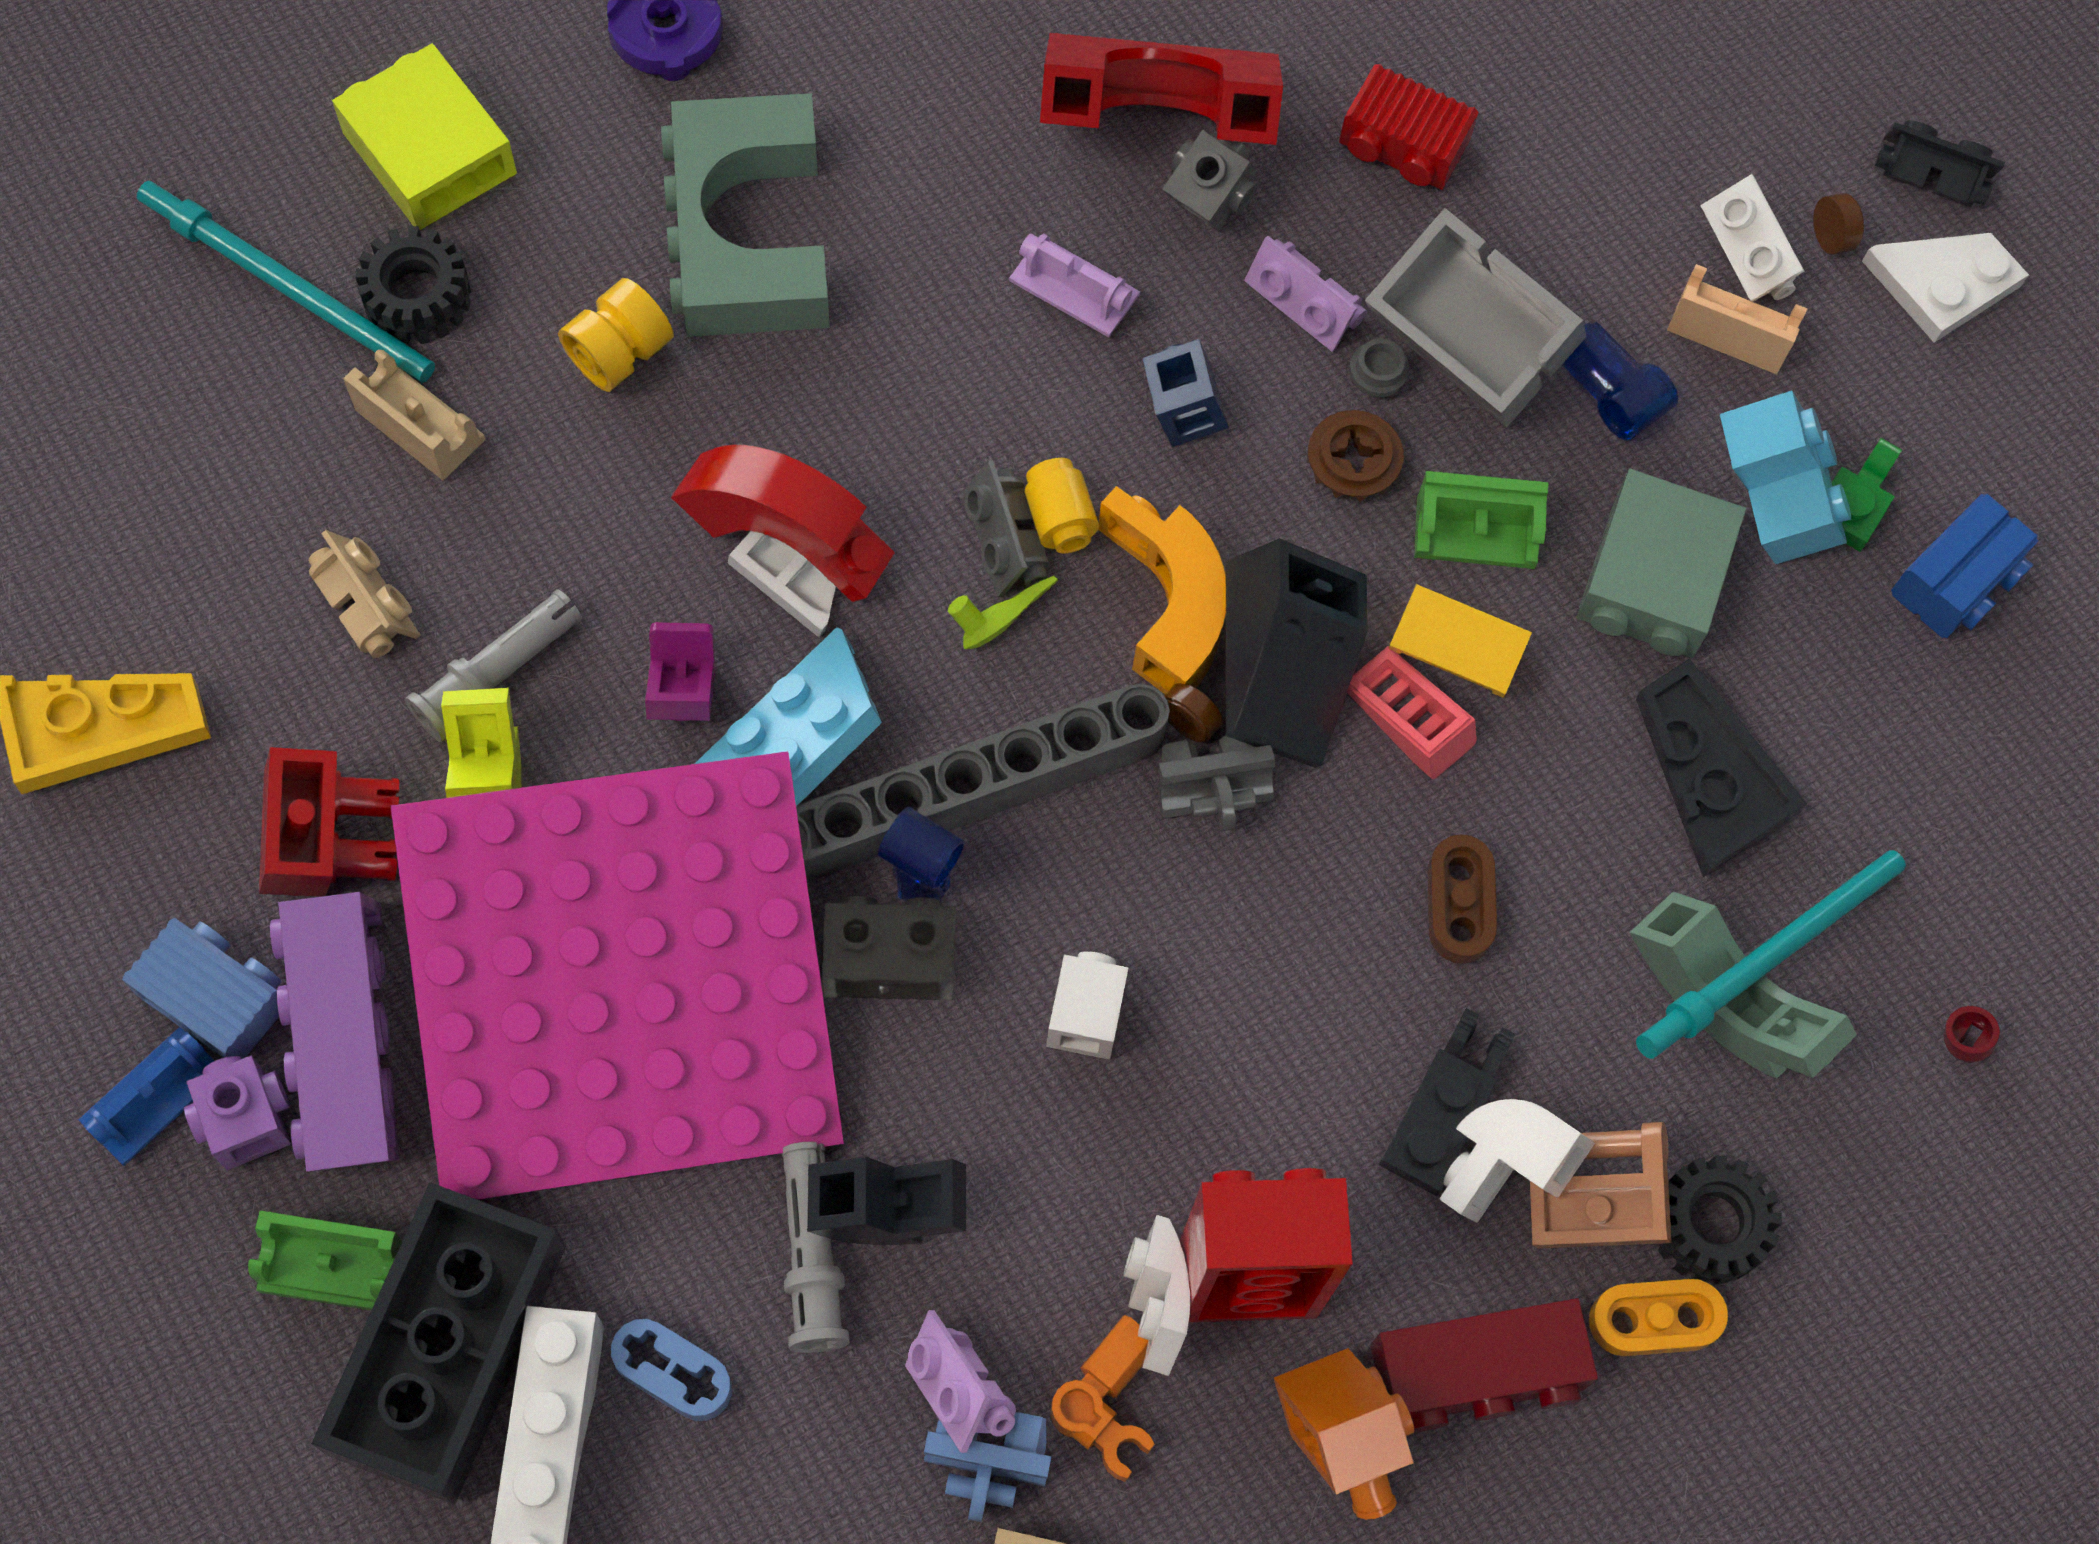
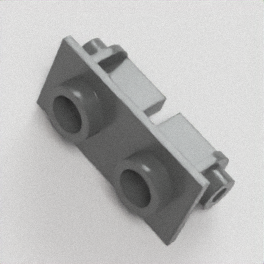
M988 460L964 490V504L968 518L974 523L982 548L981 558L983 567L991 576L998 598L1003 597L1017 580L1023 579L1025 586L1030 587L1047 579L1046 571L1049 570L1051 565L1045 549L1041 545L1037 530L1017 529V525H1029L1033 521L1024 493L1025 485L1023 479L1015 476L1012 469L996 471L994 461Z

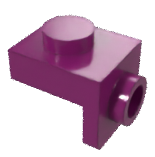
M652 623L649 631L651 661L645 697L646 719L710 721L716 672L713 626L707 623Z

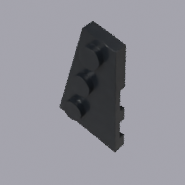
M1690 658L1641 689L1636 701L1703 878L1798 815L1807 805Z

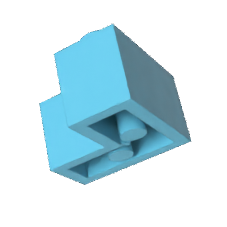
M1789 391L1721 413L1720 418L1732 468L1748 490L1761 545L1775 564L1783 563L1847 543L1842 522L1851 519V512L1842 485L1832 486L1828 467L1837 465V457L1831 437L1827 430L1822 431L1814 408L1804 410L1793 391Z

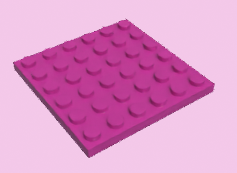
M788 751L391 805L439 1186L478 1200L783 1153V1147L799 1142H817V1145L822 1143L824 1147L844 1144Z

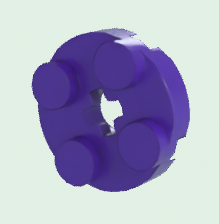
M609 0L607 4L608 32L612 48L621 59L633 68L649 74H659L668 81L684 79L689 75L691 69L698 67L709 59L717 49L722 37V12L717 0ZM670 13L676 15V24L667 28L655 26V21L652 19L655 16L664 19Z

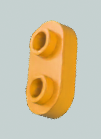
M1698 1279L1616 1285L1606 1290L1596 1299L1589 1314V1327L1595 1341L1607 1352L1618 1356L1701 1350L1722 1335L1728 1321V1310L1722 1295L1712 1285ZM1680 1307H1688L1696 1313L1698 1318L1696 1328H1687L1679 1321L1678 1310ZM1614 1312H1623L1630 1317L1632 1321L1631 1333L1625 1334L1615 1329L1612 1324Z

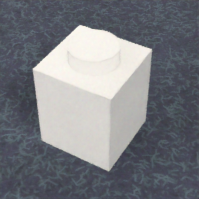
M1080 952L1078 957L1064 954L1046 1047L1110 1060L1129 967L1116 965L1114 958L1102 953Z

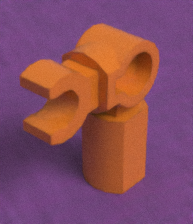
M1126 1315L1122 1316L1080 1367L1085 1375L1081 1381L1073 1380L1066 1382L1057 1389L1052 1399L1050 1410L1052 1423L1061 1434L1076 1439L1087 1450L1094 1445L1102 1452L1103 1464L1107 1472L1115 1479L1124 1482L1130 1477L1132 1471L1118 1459V1446L1126 1442L1134 1443L1140 1450L1148 1454L1155 1445L1150 1435L1142 1428L1133 1425L1121 1426L1116 1422L1114 1418L1118 1413L1102 1401L1106 1395L1117 1398L1144 1363L1148 1340L1138 1337L1140 1324Z

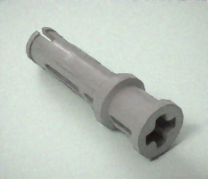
M556 589L551 593L550 597L495 641L488 644L469 661L465 658L454 659L447 664L448 673L420 695L412 692L405 697L407 707L420 725L435 740L443 742L446 739L441 708L443 691L493 689L503 680H506L551 642L582 621V616L575 605L556 620L552 619V615L571 601L569 597L559 589Z
M817 1142L794 1143L783 1147L782 1153L786 1177L788 1226L792 1253V1270L786 1274L787 1278L784 1280V1291L792 1296L794 1333L788 1337L789 1349L794 1352L813 1353L831 1351L845 1347L850 1343L848 1330L842 1329L839 1290L845 1287V1279L843 1273L840 1272V1268L834 1266L831 1239L807 1232L808 1165L825 1162V1147L822 1143L817 1145Z

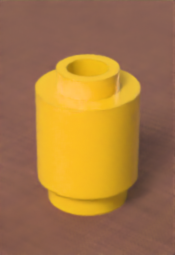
M1052 458L1036 464L1026 474L1028 484L1024 489V493L1041 545L1045 548L1056 549L1058 553L1062 554L1076 552L1085 548L1091 542V537L1098 531L1099 522L1082 472L1075 469L1072 461L1067 458Z

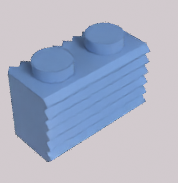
M176 918L169 920L167 927L160 931L157 939L151 941L149 949L142 952L140 959L133 963L131 970L124 973L122 980L142 1001L156 1009L184 1031H187L192 1037L199 1040L222 1058L230 1056L246 1058L279 1018L276 988L282 981L267 967L251 957L242 966L225 954L231 946L229 942L203 922L199 921L191 930Z

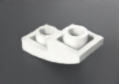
M1156 1215L1147 1240L1134 1238L1123 1276L1134 1279L1128 1307L1143 1311L1138 1330V1337L1148 1340L1143 1368L1169 1376L1187 1335L1190 1315V1288L1184 1253L1175 1229L1169 1218Z

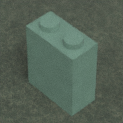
M1629 468L1616 494L1576 618L1589 622L1594 629L1601 633L1612 636L1624 634L1647 642L1654 650L1670 656L1685 655L1693 658L1708 634L1746 508Z

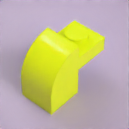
M509 688L443 691L441 708L449 753V766L445 786L446 797L521 788L518 727H514Z

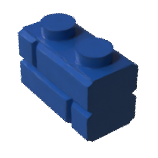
M1981 493L1905 570L1891 589L1892 596L1913 614L1918 613L1920 620L1941 638H1948L1961 624L1971 631L1996 605V602L1989 595L1999 585L2009 592L2033 567L2034 564L2026 556L2037 544V534L2016 517L2011 518L2009 511L1990 495Z

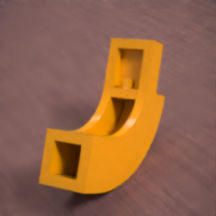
M1116 486L1101 502L1098 530L1146 565L1157 576L1164 588L1168 607L1160 619L1137 643L1132 670L1164 694L1176 683L1189 684L1197 688L1213 663L1226 614V576L1218 550L1203 526L1181 505L1163 521L1160 519V515L1155 507L1146 499L1137 495L1131 497Z

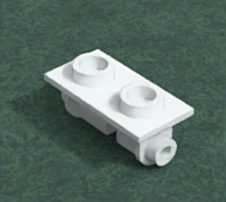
M1753 174L1700 205L1751 302L1766 294H1772L1774 300H1780L1795 291L1796 288L1793 281L1796 276L1804 272V269Z

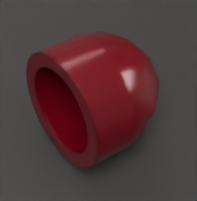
M1965 1006L1955 1010L1948 1017L1943 1037L1947 1050L1951 1055L1963 1062L1974 1063L1980 1062L1992 1054L1999 1039L2000 1029L1995 1017L1987 1010L1976 1006ZM1972 1026H1975L1982 1030V1033L1972 1047L1963 1045L1962 1043Z

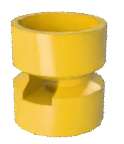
M628 278L619 280L597 299V312L584 309L558 332L560 343L575 366L595 386L606 392L612 391L634 372L633 362H635V358L649 360L674 337L673 329L659 305L643 288Z

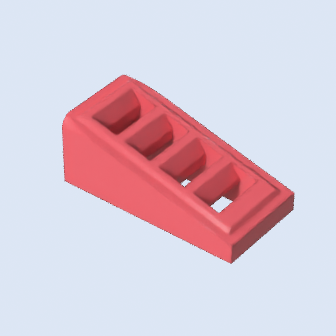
M1389 646L1352 676L1347 691L1348 695L1409 759L1431 779H1436L1475 745L1477 741L1475 719L1398 653L1390 650ZM1394 675L1398 679L1395 684L1379 697L1372 692L1390 676ZM1411 693L1414 698L1399 711L1395 712L1392 708ZM1429 711L1432 716L1415 729L1412 724Z

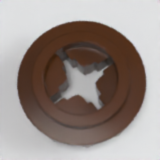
M1347 410L1332 414L1317 425L1309 440L1306 463L1310 464L1314 472L1315 483H1323L1330 488L1335 499L1341 495L1356 497L1359 502H1362L1370 495L1377 493L1384 495L1389 486L1398 479L1403 466L1404 450L1397 432L1385 420L1369 412ZM1350 439H1353V445L1357 447V452L1360 456H1369V458L1364 459L1360 473H1356L1355 469L1352 468L1350 460L1340 459L1345 456Z

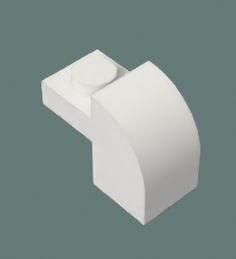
M1517 1099L1490 1102L1471 1112L1457 1126L1456 1129L1473 1140L1477 1145L1470 1154L1464 1152L1452 1163L1444 1178V1185L1447 1188L1440 1197V1200L1459 1214L1478 1223L1513 1170H1516L1541 1189L1558 1198L1595 1143L1548 1110L1532 1102Z

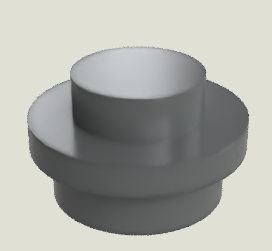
M1378 338L1370 340L1356 349L1350 361L1349 374L1354 385L1363 393L1373 397H1388L1400 391L1405 385L1409 375V362L1398 344L1388 339Z

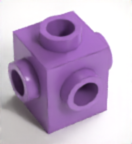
M252 1055L244 1059L240 1056H230L216 1060L203 1069V1075L186 1081L194 1102L184 1107L190 1130L198 1144L208 1142L211 1154L226 1170L291 1145L280 1111L290 1108L283 1084L276 1071L266 1074Z

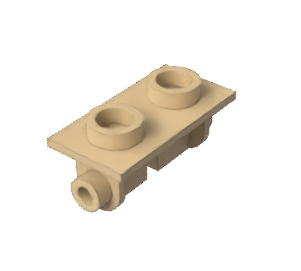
M325 530L322 536L330 548H321L309 557L308 561L311 565L309 575L332 608L339 610L351 598L354 599L355 603L343 612L339 619L360 651L369 652L373 658H379L393 648L394 643L391 638L397 633L414 639L419 638L421 634L408 617L412 613L409 602L395 587L385 583L376 569L380 566V561L375 552L358 537H354L351 540Z

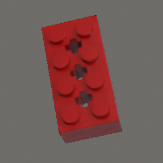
M1302 1168L1285 1172L1283 1174L1284 1180L1256 1181L1254 1172L1231 1170L1212 1175L1213 1182H1202L1180 1239L1190 1288V1315L1188 1323L1317 1319L1353 1264L1346 1178H1327L1326 1171L1323 1169Z

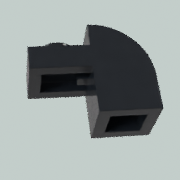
M865 1156L808 1165L807 1232L847 1243L906 1245L922 1243L923 1236L966 1231V1164L948 1159L893 1167Z

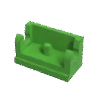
M1426 471L1417 497L1414 558L1535 569L1538 563L1539 544H1544L1548 482Z
M260 1211L255 1230L257 1236L262 1239L261 1251L258 1259L249 1260L248 1272L250 1277L258 1283L256 1290L259 1293L372 1310L402 1244V1240L393 1231Z

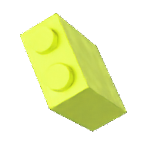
M433 43L416 53L402 56L393 66L366 81L351 85L342 95L332 100L344 136L411 224L419 226V230L517 174L509 140Z

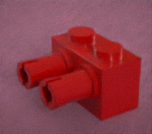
M270 747L264 769L259 894L323 897L326 896L330 883L336 882V877L395 881L397 872L395 840L341 839L338 832H334L335 821L338 820V815L387 817L392 819L391 805H399V797H396V793H399V778L341 777L340 770H336L337 751Z

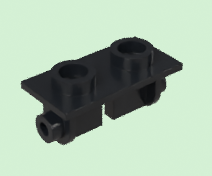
M1907 120L1904 125L1894 122L1883 139L1895 144L1893 147L1883 144L1874 165L1884 169L1883 176L1921 189L1924 186L1930 169L1940 172L1932 193L1971 207L1973 203L1983 206L1986 204L1993 184L1984 181L1985 177L1992 179L2005 164L2001 160L1992 158L1993 151L1990 148L1968 140H1961L1957 145L1937 138L1938 131L1935 128L1918 121Z

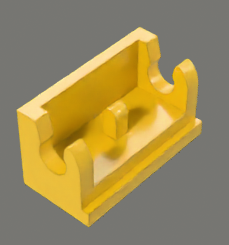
M1416 584L1389 649L1398 654L1404 653L1492 690L1493 694L1503 698L1532 632Z

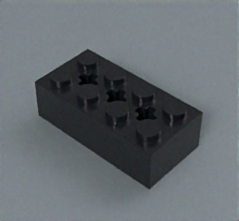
M429 1182L311 1444L331 1458L455 1505L519 1358L527 1306H541L565 1251L566 1245L557 1229ZM475 1266H479V1270L484 1275L482 1281L476 1287L472 1285L470 1290H464L459 1284L458 1278L464 1271L473 1275ZM450 1329L451 1335L456 1341L448 1352L443 1350L442 1355L437 1356L429 1344L435 1335L445 1338L447 1330ZM422 1394V1401L427 1407L419 1418L414 1416L413 1421L408 1423L409 1420L400 1412L401 1407L407 1399L416 1403L418 1395Z

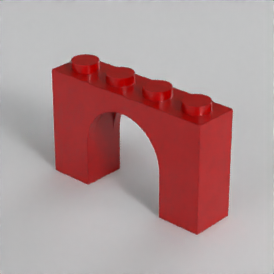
M1050 33L1044 63L1040 123L1099 128L1100 113L1107 108L1122 105H1154L1188 110L1212 119L1216 123L1217 140L1276 145L1283 93L1279 54Z

